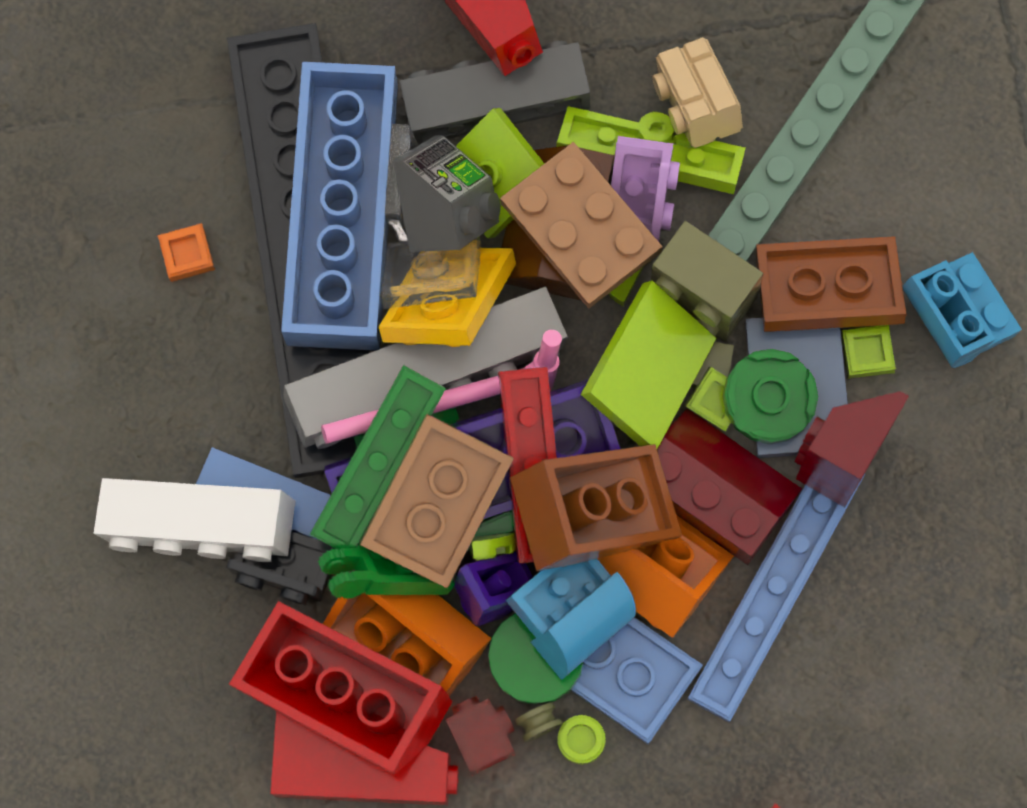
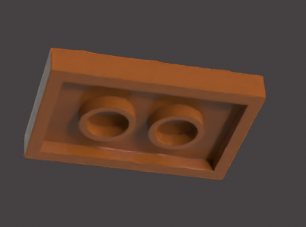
M895 236L756 244L757 269L763 272L759 291L764 332L905 324L906 308Z

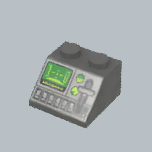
M443 135L433 136L393 160L409 252L460 250L499 223L500 200L494 192L492 177Z

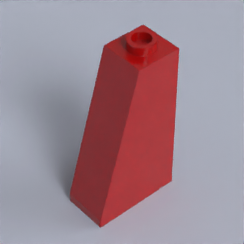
M444 0L504 76L519 67L527 65L533 58L543 53L526 0Z
M276 711L271 795L277 798L448 806L449 794L457 795L459 766L450 765L451 757L448 753L426 746L394 775Z

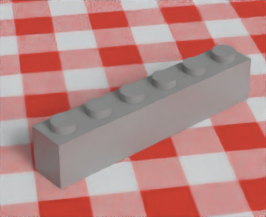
M543 287L493 306L471 346L450 347L437 344L405 345L403 343H395L284 385L283 398L303 447L306 448L316 444L317 449H323L341 440L326 444L322 435L321 425L378 410L403 365L448 390L488 377L498 376L499 371L517 370V366L533 361L535 354L540 350L543 334L548 330H556L561 334L562 341L559 350L563 348L568 336L547 288Z

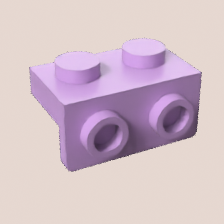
M618 136L611 186L659 242L661 230L670 231L674 203L665 202L667 189L676 190L680 162L671 161L672 143Z

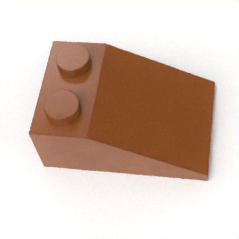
M655 444L543 460L510 477L536 571L574 565L682 536Z

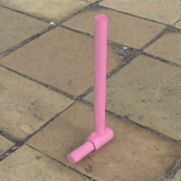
M548 330L543 334L540 350L535 354L533 362L522 368L548 367L550 391L553 389L560 362L558 353L562 336L556 330ZM494 376L445 390L433 413L500 395L499 377ZM378 410L321 425L325 443L328 444L366 433Z

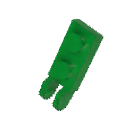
M357 545L356 548H332L329 551L327 550L326 553H322V556L319 557L320 560H318L322 573L324 572L325 575H336L329 580L328 586L332 596L335 598L339 597V599L341 597L352 599L364 592L366 595H448L455 585L452 578L448 588L361 545Z

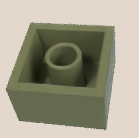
M684 221L652 265L651 281L653 280L713 336L716 337L717 335L724 341H727L758 298L763 272L687 221Z

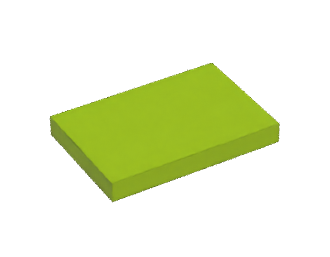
M653 280L642 283L581 395L639 446L655 444L658 449L717 338Z

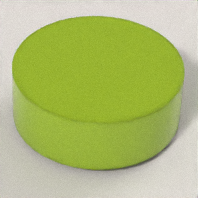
M577 715L566 720L560 727L557 738L561 754L568 761L579 765L589 764L598 759L604 750L606 739L605 732L600 723L586 715Z

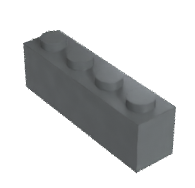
M566 41L548 43L542 47L543 53L533 58L527 65L517 68L506 76L501 73L493 61L479 63L476 60H467L455 64L451 70L437 73L433 70H420L410 74L408 79L400 80L413 146L420 145L436 135H443L447 139L467 135L493 108H501L513 124L565 114L568 106L579 109L590 108V89L579 43L568 44Z

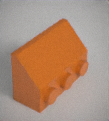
M678 515L676 516L682 533L681 537L598 558V561L611 576L617 571L632 593L636 612L647 619L652 626L661 629L672 638L690 618L734 557V555Z
M364 592L352 599H344V597L339 599L338 597L323 622L325 626L442 686L449 696L471 671L492 639L439 595H366Z

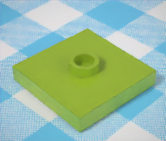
M493 108L456 145L459 150L492 177L494 192L498 195L499 200L544 165L541 158L501 108ZM501 202L499 223L484 232L487 239L495 238L513 220L511 215L501 205Z

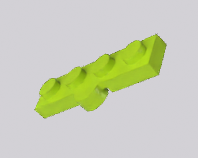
M571 106L567 107L556 147L568 146L574 142L579 148L611 154L615 158L618 136L672 143L671 161L680 162L678 182L734 195L745 147L713 141L694 148L690 145L685 133L674 136V128L670 117L661 112L647 113L639 122H634Z

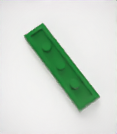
M405 365L402 366L310 532L311 536L335 549L356 548L357 545H360V541L425 414L432 415L446 390L445 387Z

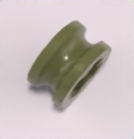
M553 702L541 705L514 720L517 726L525 729V734L522 736L525 743L540 738L563 725L561 718L558 719L553 716V710L555 709Z

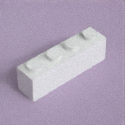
M102 478L93 534L108 541L110 549L121 552H137L139 545L153 546L154 552L164 555L179 556L182 553V549L198 550V555L207 558L225 559L227 552L243 553L242 558L247 560L270 562L272 555L288 556L296 500L282 490Z

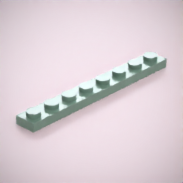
M870 0L716 223L708 235L709 237L748 262L756 251V244H761L926 0Z

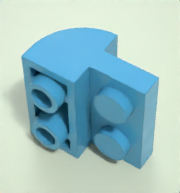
M973 252L950 263L945 260L911 276L902 286L904 293L951 368H957L971 362L980 353L1013 338L1022 330Z
M598 559L541 570L505 600L536 637L531 641V644L561 680L629 623L636 614L634 598L621 575L617 571L611 576Z

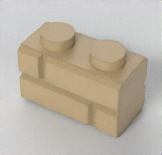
M703 37L684 44L683 48L675 47L658 54L656 57L658 73L652 75V80L660 101L669 99L672 108L668 109V113L677 135L685 132L690 145L697 148L715 141L716 137L724 138L741 131L743 128L741 105L707 39Z

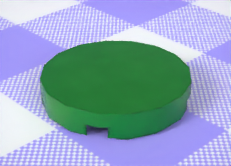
M766 349L754 351L734 366L726 378L722 397L726 415L737 431L750 440L772 444L788 441L805 429L815 415L818 392L814 376L809 369H806L804 364L799 362L800 359L789 352Z
M515 613L504 620L492 636L488 653L492 676L502 691L518 702L536 705L555 702L572 690L581 676L583 662L561 680L531 644V641L536 637Z

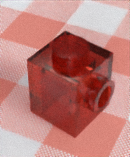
M475 696L451 708L454 715L445 720L472 776L515 756L514 749L507 735L515 732V729L503 705L494 709L489 698L480 702L478 697Z

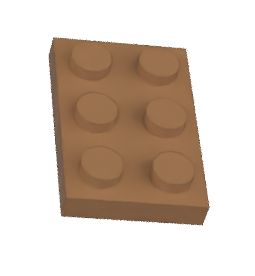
M574 142L500 198L501 205L588 309L662 252L663 246Z
M426 413L360 541V545L448 588L514 458Z

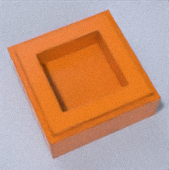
M202 223L158 235L167 274L171 282L215 270Z

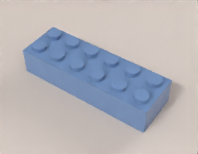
M302 62L281 330L287 346L357 350L380 349L381 335L379 325L382 322L398 93L395 66Z

